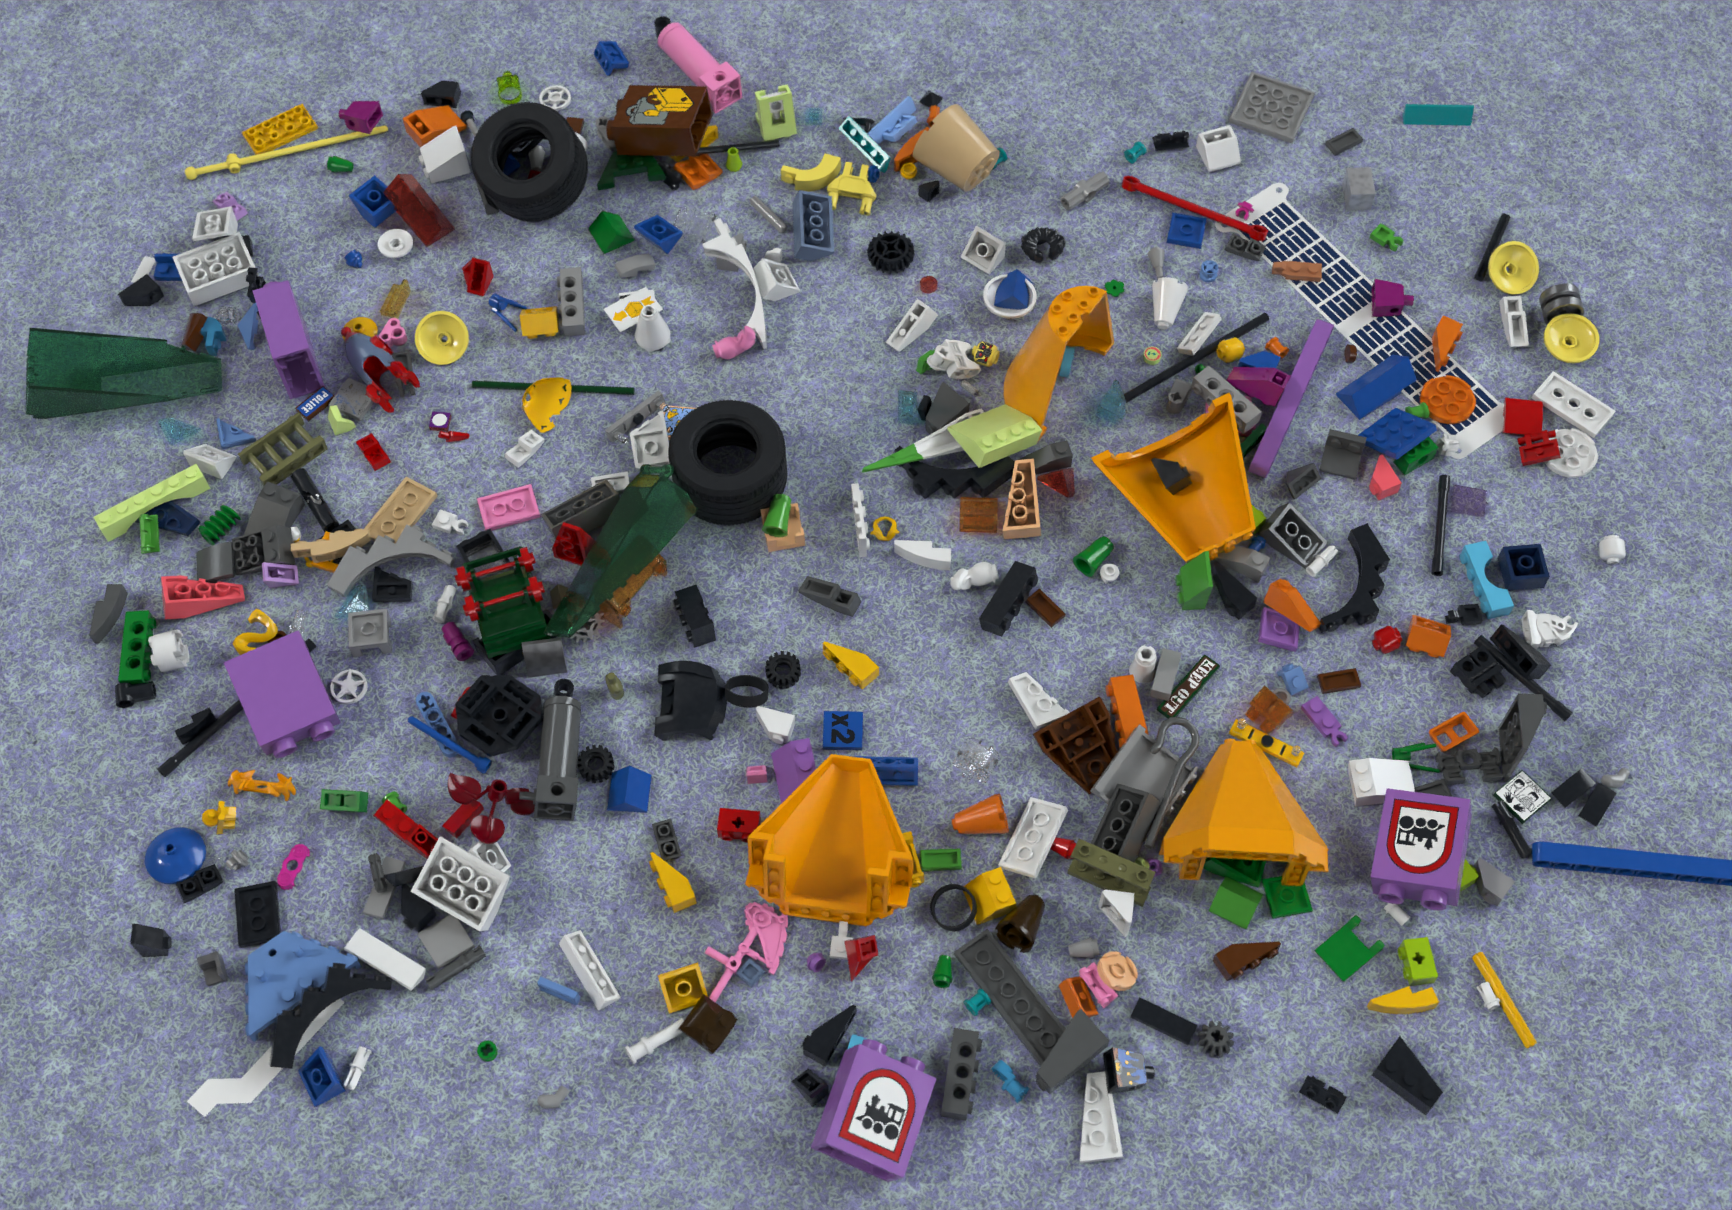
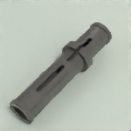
M479 945L465 955L461 954L460 958L426 978L425 980L431 990H434L461 971L470 969L471 965L486 957L481 946Z

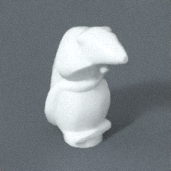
M979 562L968 570L964 568L959 569L951 577L950 585L952 589L967 590L972 585L983 586L991 582L996 583L995 579H999L996 564Z

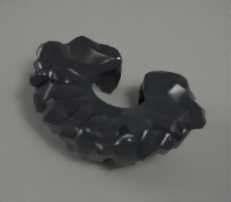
M1048 227L1032 229L1021 238V248L1030 260L1039 264L1042 263L1044 258L1043 253L1037 249L1036 245L1047 242L1050 245L1048 257L1052 261H1055L1060 256L1065 246L1064 236L1059 235L1057 229L1053 230Z

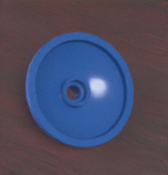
M177 827L166 830L159 834L148 846L145 854L146 870L153 879L163 884H176L195 875L196 871L200 870L205 861V842L196 831L189 828Z

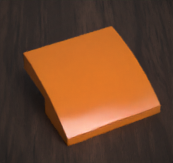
M700 154L697 157L689 156V159L674 164V170L683 176L682 179L692 190L709 183L723 172L708 154Z

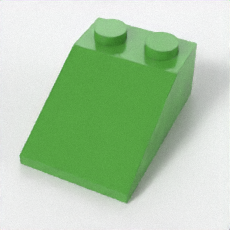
M1204 551L1182 566L1178 575L1175 576L1176 586H1179L1180 590L1177 594L1178 604H1181L1182 610L1205 609L1213 588L1209 551Z

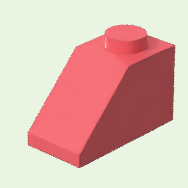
M1383 454L1379 455L1369 485L1371 493L1376 495L1378 500L1398 493L1402 484Z

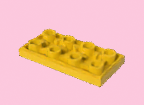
M300 104L256 126L248 128L242 132V135L255 155L273 151L318 129V126L304 105Z

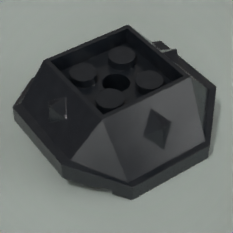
M481 675L455 704L459 735L489 757L517 750L543 720L540 695L511 675ZM504 715V718L497 719V717Z

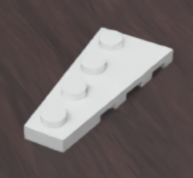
M859 483L851 484V495L859 557H867V550H870V541L866 537V533H868L867 522H864L866 510L865 506L861 504V501H864L863 490H859Z

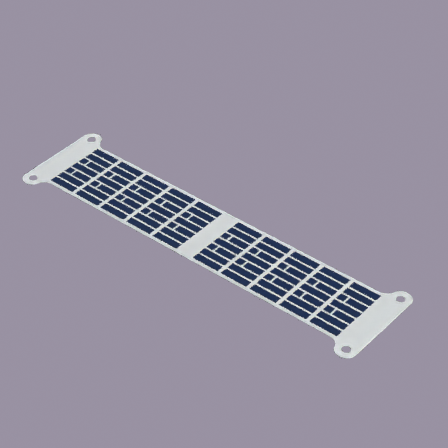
M1274 183L1247 200L1246 202L1252 204L1254 209L1253 213L1249 212L1247 220H1244L1245 212H1241L1238 217L1235 215L1236 210L1240 207H1236L1225 214L1246 224L1260 225L1268 229L1266 239L1258 242L1266 246L1262 257L1271 266H1273V262L1282 261L1322 264V279L1320 282L1285 280L1333 324L1345 338L1355 345L1374 366H1377L1391 355L1408 356L1417 380L1404 388L1402 393L1416 406L1420 405V393L1423 386L1431 378L1451 375L1464 380L1471 386L1470 389L1476 398V406L1467 420L1457 424H1443L1429 417L1444 433L1456 435L1455 439L1459 441L1461 453L1453 452L1451 457L1462 459L1503 431L1504 404L1497 401L1449 354L1447 356L1450 358L1446 366H1441L1439 372H1436L1432 338L1402 311L1399 316L1372 317L1371 289L1373 282L1287 202L1286 196L1289 189L1285 184ZM1276 188H1282L1283 191L1281 193L1276 192ZM1215 222V227L1221 232H1236L1247 241L1251 238L1248 233L1230 226L1224 228L1221 226V223Z

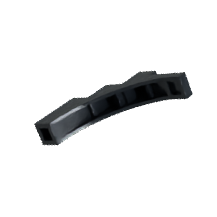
M901 446L897 447L894 450V453L902 450L903 448ZM1007 456L981 468L976 466L965 469H946L931 466L920 461L900 464L898 466L906 470L907 475L913 479L914 492L917 495H921L924 499L941 487L945 494H950L954 499L970 487L976 495L979 494L982 498H985L1012 477L1015 462Z
M1368 523L1352 529L1347 538L1354 550L1358 563L1359 576L1356 591L1347 604L1339 611L1321 618V625L1318 627L1321 633L1325 631L1332 632L1340 625H1349L1355 620L1358 625L1364 623L1367 625L1371 624L1376 620L1380 611L1373 599L1382 594L1385 584L1379 574L1387 569L1390 558Z
M333 963V966H327L324 991H320L321 987L308 986L307 990L302 989L298 1015H295L293 1010H282V1013L276 1014L269 1062L270 1067L293 1068L295 1053L304 1032L318 1014L330 1004L348 994L364 989L391 990L392 982L387 980V976L374 975V979L366 978V974L353 973V977H350L351 969L345 968L346 964Z

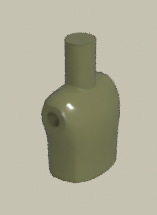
M608 673L605 676L608 691L613 699L619 700L624 696L623 685L614 673Z

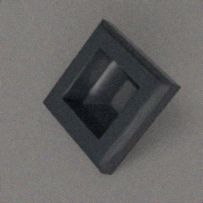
M928 90L919 102L930 108L933 105L937 106L943 97Z

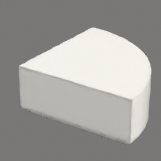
M773 248V250L766 252L764 258L781 263L782 249Z

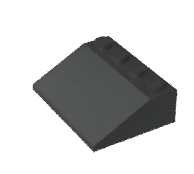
M1518 693L1498 727L1503 782L1509 780L1523 758L1544 714L1547 712V703L1543 700V694Z

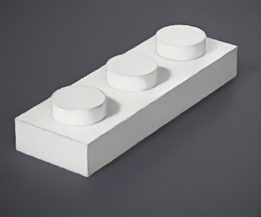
M1204 312L1177 347L1178 352L1194 356L1222 320L1220 314Z

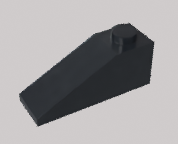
M1214 561L1211 574L1223 604L1229 615L1235 616L1240 620L1255 607L1257 597L1223 566Z
M1501 624L1490 637V640L1526 679H1540L1551 666L1538 650L1505 625Z
M851 1005L815 1029L811 1036L807 1035L802 1043V1047H804L803 1055L826 1067L855 1017L857 1006Z

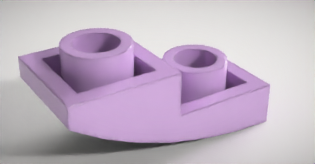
M228 192L219 194L212 201L218 209L232 206L237 221L248 214L246 209L237 203L236 199Z

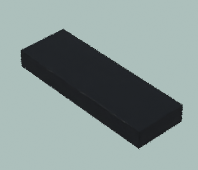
M1140 997L1130 1018L1186 1045H1189L1198 1026Z

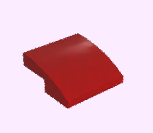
M1505 398L1503 433L1514 435L1542 433V401Z

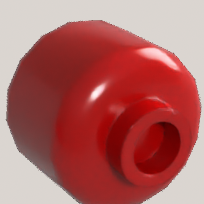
M1388 625L1375 631L1373 634L1374 640L1371 642L1376 651L1380 650L1383 654H1388L1398 649L1401 645L1400 642L1403 640L1398 629Z

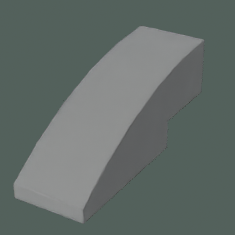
M1165 648L1162 649L1150 693L1151 697L1169 701L1182 653Z

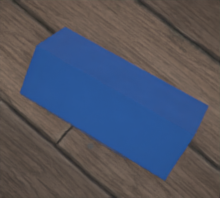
M1391 355L1337 392L1336 396L1360 420L1401 394L1402 390L1414 383L1417 378L1408 356Z

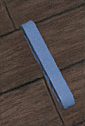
M429 692L418 694L416 704L427 725L436 731L441 728L447 729V733L444 736L458 744L432 694ZM425 698L426 700H428L430 708L428 709L422 701ZM432 713L439 714L438 719L435 721H430L428 717ZM436 740L444 756L452 758L458 755V753L453 750L450 751L445 745Z

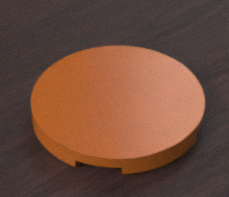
M1451 375L1431 378L1425 383L1420 393V403L1425 402L1427 404L1429 417L1443 424H1457L1467 420L1474 411L1476 398L1470 389L1471 386L1467 382Z

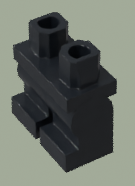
M1484 645L1471 652L1469 656L1467 655L1456 662L1450 670L1455 677H1459L1462 684L1468 688L1471 694L1476 692L1482 699L1492 691L1487 685L1488 682H1491L1496 689L1506 682V679L1500 673L1503 667L1497 663Z

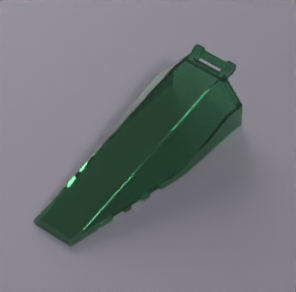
M643 464L640 467V473L625 488L543 633L545 635L570 638L600 610L599 605L606 599L610 601L614 597L613 592L619 587L624 588L627 585L626 580L633 574L637 576L653 561L695 514L697 509L687 492L668 479L674 471L672 465L651 466Z

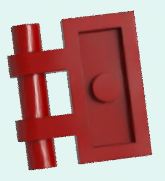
M1555 430L1541 431L1542 433L1524 435L1525 437L1517 438L1519 445L1526 444V446L1519 447L1523 466L1561 458L1557 439L1549 440L1550 438L1557 437ZM1543 440V442L1532 444V442Z

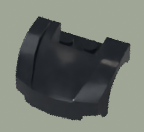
M673 661L659 664L657 682L662 685L660 717H655L654 736L662 741H666L674 734L690 733L712 740L718 725L724 721L727 706L725 682L721 679L719 672L709 665L693 661Z

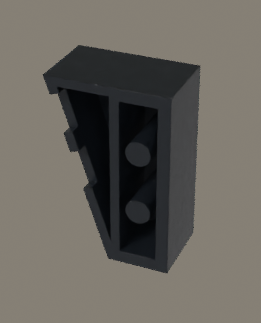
M1399 1036L1372 1074L1374 1078L1424 1115H1427L1443 1093L1401 1036Z

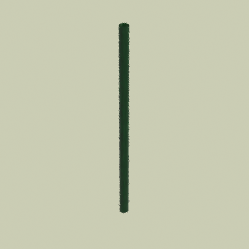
M472 381V388L526 390L533 383ZM571 385V392L634 395L635 388Z

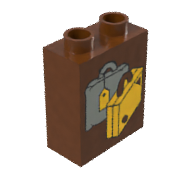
M629 85L624 98L617 101L614 120H608L606 127L607 137L610 141L615 142L618 155L696 156L713 116L707 86Z

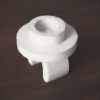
M1114 564L1103 565L1100 569L1101 579L1105 584L1108 581L1116 580L1119 576L1118 567Z

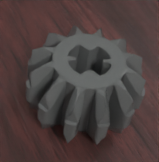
M1213 1021L1209 1022V1026L1204 1024L1201 1028L1202 1031L1198 1033L1200 1038L1198 1045L1204 1046L1203 1053H1206L1208 1050L1211 1051L1210 1057H1213L1216 1052L1220 1058L1223 1056V1052L1228 1054L1230 1052L1229 1047L1234 1045V1041L1231 1040L1234 1034L1227 1032L1230 1028L1229 1025L1224 1028L1221 1027V1021H1218L1217 1026H1215ZM1214 1036L1218 1037V1042L1214 1041Z

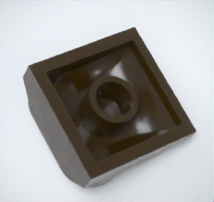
M703 994L678 1029L707 1052L713 1054L726 1039L738 1019L735 1018L731 1011L725 1010Z

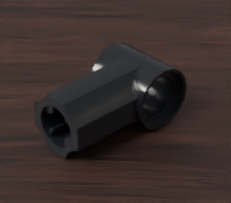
M153 681L135 685L119 683L115 686L116 706L120 708L131 707L135 702L152 700L157 697Z

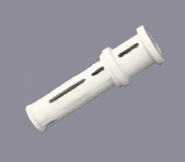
M683 1018L648 1038L642 1037L641 1041L630 1047L626 1046L625 1050L633 1064L637 1063V1060L647 1054L651 1055L654 1052L653 1049L683 1033L678 1029L684 1021Z

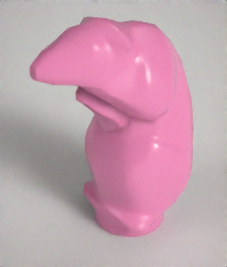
M745 326L738 333L737 337H725L719 342L715 341L712 347L716 358L732 359L750 349L755 344V332L751 327Z

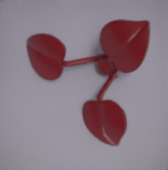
M450 773L448 776V792L457 803L468 805L473 799L478 800L488 792V798L493 802L489 817L478 815L473 818L470 825L472 834L482 843L493 844L499 841L504 834V822L501 819L493 818L496 803L502 801L503 798H505L506 804H510L511 810L516 814L530 815L534 812L533 800L519 799V792H530L529 789L512 788L507 790V784L503 780L497 779L491 783V786L488 785L481 792L480 783L472 777L455 775L453 773Z

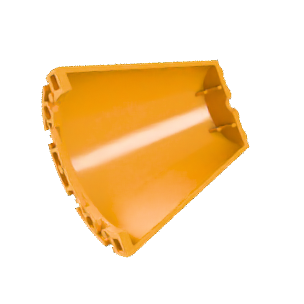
M1077 286L1061 292L1052 301L1007 370L1003 387L1004 402L1006 405L1034 419L1042 429L1039 440L1047 430V427L1043 424L1066 346L1084 347L1086 350L1105 356L1114 345L1107 291L1095 286Z
M1230 393L1212 400L1208 407L1209 412L1200 415L1191 422V425L1155 443L1142 447L1132 453L1129 451L1114 456L1113 453L1106 450L1091 457L1096 467L1186 563L1204 551H1209L1210 561L1218 557L1217 554L1223 551L1229 553L1235 549V545L1252 538L1254 536L1253 532L1256 530ZM1158 458L1178 462L1182 467L1186 466L1191 473L1189 478L1192 484L1173 495L1166 489L1151 460Z

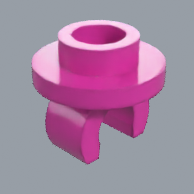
M1246 201L1238 203L1237 206L1240 208L1236 210L1235 215L1238 217L1241 212H1245L1244 220H1247L1249 212H1254L1253 205Z

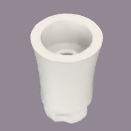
M1144 645L1136 652L1129 668V673L1134 676L1135 681L1148 683L1154 679L1157 659L1154 648Z

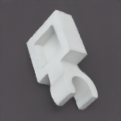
M840 921L838 936H832L830 958L847 960L844 941L853 939L847 937L848 922Z

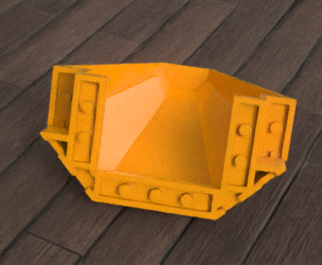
M1228 738L1224 740V744L1218 747L1164 836L1159 855H1164V863L1179 864V879L1200 880L1206 857L1287 862L1282 875V885L1301 886L1309 871L1328 872L1329 849L1262 749L1256 745V741H1236L1235 739Z
M831 754L748 836V864L750 866L745 885L749 888L754 887L759 891L758 895L770 904L774 902L780 907L779 911L784 915L838 923L844 921L852 925L868 926L877 918L883 919L893 914L897 908L904 909L907 907L910 888L912 887L913 858L871 759Z

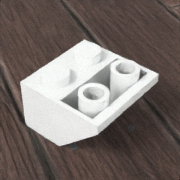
M1230 125L1198 134L1196 148L1208 172L1241 164L1237 137Z

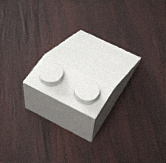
M232 206L197 212L192 237L193 241L214 239L237 233L238 223Z
M1376 758L1349 761L1348 772L1355 807L1384 803L1387 788L1415 792L1409 761Z

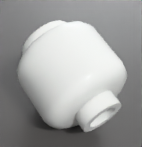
M1617 535L1605 536L1599 543L1600 558L1607 561V564H1618L1619 560L1624 559L1626 556L1625 541Z

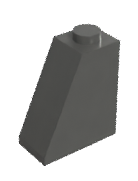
M945 382L941 383L926 416L925 428L929 434L934 433L969 412L970 403Z

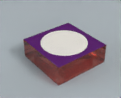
M432 411L429 424L430 430L448 432L451 413Z

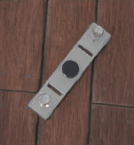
M657 391L605 429L608 440L612 443L619 440L622 444H626L628 439L624 434L634 426L641 424L646 417L659 408L666 413L669 412L670 407L665 403L663 394Z

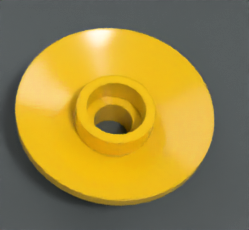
M367 317L354 318L344 326L349 327L351 332L362 333L369 337L378 334L376 323Z

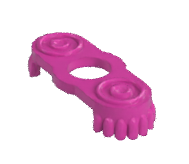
M295 845L288 857L283 861L282 869L277 877V883L281 889L289 890L295 886L294 880L302 870L306 856H310V851L305 845ZM290 861H297L298 867L295 870L290 871L287 869V864Z

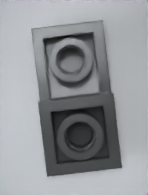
M1233 233L1224 250L1246 259L1259 261L1266 246L1252 238L1247 241Z
M667 819L653 823L652 828L661 859L668 861L681 857L682 854L672 820Z

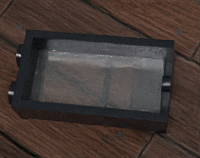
M491 529L481 531L476 536L456 545L464 563L503 552ZM506 558L473 569L476 573L509 563L510 561ZM514 567L477 577V579L480 580L510 570H514Z

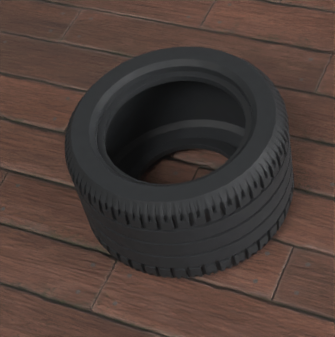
M534 102L510 104V106L501 108L494 112L492 116H489L477 131L478 133L474 137L471 148L472 171L481 189L503 213L522 221L538 222L548 220L565 212L576 202L582 193L581 191H583L588 174L586 151L570 124L556 110ZM533 139L549 141L551 149L550 159L540 174L527 180L512 179L504 174L506 160L517 146Z
M740 400L709 402L685 415L672 433L668 456L673 487L682 505L699 519L725 526L745 524L760 518L761 509L770 508L774 494H783L787 483L785 439L773 417L758 406ZM722 446H741L756 454L748 467L733 474L712 472L700 462V459L705 454Z

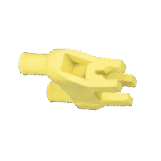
M845 162L843 174L834 179L827 187L828 196H832V210H836L838 197L845 196L862 199L859 213L864 215L866 212V215L869 216L872 202L876 200V194L868 182L869 165L862 164L860 175L853 176L852 162Z

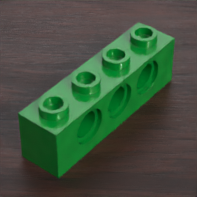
M149 610L128 611L125 613L118 676L119 683L135 685L151 680L149 666L152 663V652L148 639L154 636L153 629H156L157 623L156 618L152 616Z

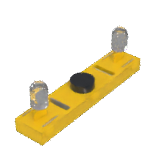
M1243 718L1236 719L1229 731L1230 735L1242 741L1255 740L1256 745L1262 751L1296 768L1304 756L1300 746L1295 745L1292 747L1246 724V720ZM1251 731H1252L1253 734H1252L1251 738L1248 739V737H1249V735H1250V733H1251ZM1283 747H1284L1285 750H1284L1283 754L1280 755V753H1281V751H1282V749H1283Z

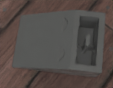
M274 525L233 538L235 574L244 575L262 572L263 562L295 565V558L291 552V544L293 543L291 528Z

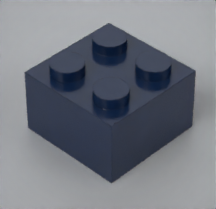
M1541 544L1505 546L1497 558L1504 586L1508 591L1544 588L1550 577Z

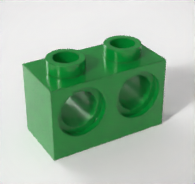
M322 789L320 809L367 813L369 793Z

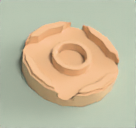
M1110 951L1105 953L1098 961L1097 971L1099 977L1108 987L1114 990L1126 991L1130 989L1138 977L1135 964L1127 956H1122L1120 952Z

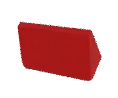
M474 799L468 805L462 804L442 827L457 839L471 824L473 818L484 810L483 805Z

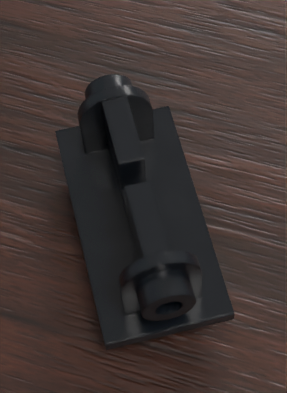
M1185 130L1173 132V135H1170V133H1157V135L1152 137L1155 151L1189 147L1187 140L1189 139V132H1185Z
M656 159L665 177L667 176L663 182L670 189L677 190L680 183L685 185L681 180L683 176L676 170L672 172L670 170L671 166L664 160L661 163Z
M1307 1075L1299 1093L1338 1114L1346 1099L1343 1092L1331 1086L1327 1090L1324 1088L1326 1083L1315 1078L1313 1075L1312 1077Z

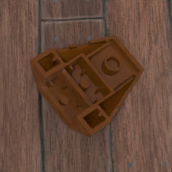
M1100 696L1033 733L1042 752L1087 794L1092 793L1090 790L1118 753L1114 742V732H1112L1110 713Z

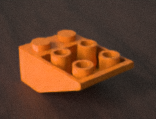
M448 105L416 110L402 118L406 132L420 148L453 126L457 127L458 132L467 128V125Z

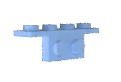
M907 96L867 133L878 145L883 140L892 142L900 140L917 123L915 116H910L916 111L912 97Z

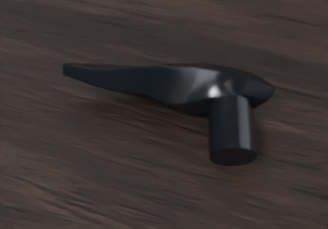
M852 118L857 124L865 126L866 133L871 130V126L875 123L874 120L869 118Z

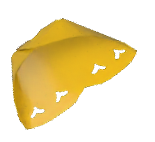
M562 377L543 378L525 390L522 398V410L541 433L555 427L553 421L550 422L549 418L552 415H559L560 411L568 405L571 397L570 380ZM529 394L530 400L526 401V397Z

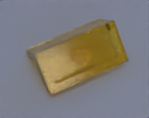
M403 279L401 285H392L380 310L381 315L398 319L411 292L408 280Z

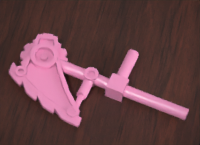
M756 902L749 903L745 906L744 910L745 918H747L745 924L749 926V933L743 943H740L735 956L731 955L728 958L708 946L705 954L724 964L726 969L709 996L711 1000L717 1001L731 976L741 967V960L744 955L765 963L769 973L775 974L779 966V956L782 958L784 952L783 942L786 943L787 932L785 928L788 929V915H784L781 912V916H778L774 912L775 909L765 903L763 905ZM756 935L759 938L764 958L749 948Z

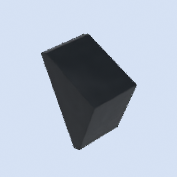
M809 1068L792 1081L811 1107L815 1106L829 1094L827 1083Z

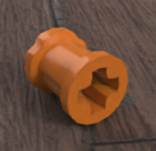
M1277 337L1270 339L1265 346L1266 350H1270L1275 355L1280 356V360L1289 352V348L1284 347Z

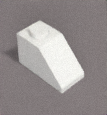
M757 706V718L769 739L777 744H787L790 741L795 726V715Z

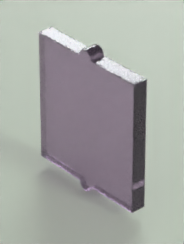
M1453 485V493L1450 498L1452 500L1451 512L1484 518L1485 506H1487V490Z

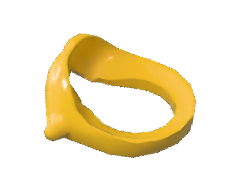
M886 516L876 519L873 522V531L870 532L871 535H874L881 541H890L896 534L900 533L897 530L896 521ZM883 520L892 523L886 537L883 536L882 531L877 525Z

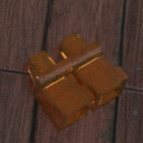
M1264 685L1249 703L1251 707L1245 715L1253 723L1260 715L1265 718L1259 728L1264 733L1269 734L1275 728L1278 730L1294 714V711Z

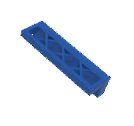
M851 756L871 759L882 785L918 786V757Z

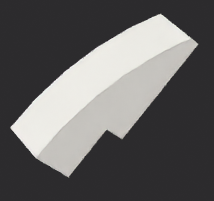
M1521 296L1503 297L1499 303L1509 347H1528L1526 314L1522 308Z
M894 540V553L904 559L924 567L950 571L951 548H932V541Z

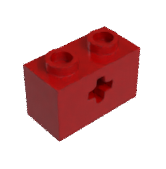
M720 808L717 825L718 838L725 841L739 839L748 843V836L761 823L760 811Z

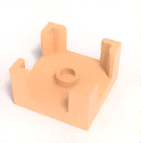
M798 503L790 504L788 535L786 537H774L764 533L768 552L805 546V535L801 526ZM769 508L761 509L762 525L766 520Z

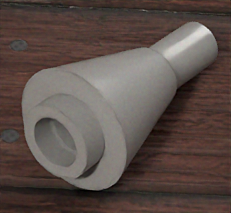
M1154 247L1147 253L1156 271L1157 279L1164 277L1162 268L1165 250L1160 247Z

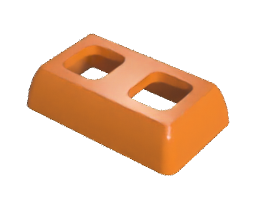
M1461 712L1429 730V736L1441 752H1446L1479 733V729L1466 712ZM1461 724L1467 731V734L1459 737L1453 730V727ZM1445 733L1450 738L1451 743L1443 746L1437 739V736Z

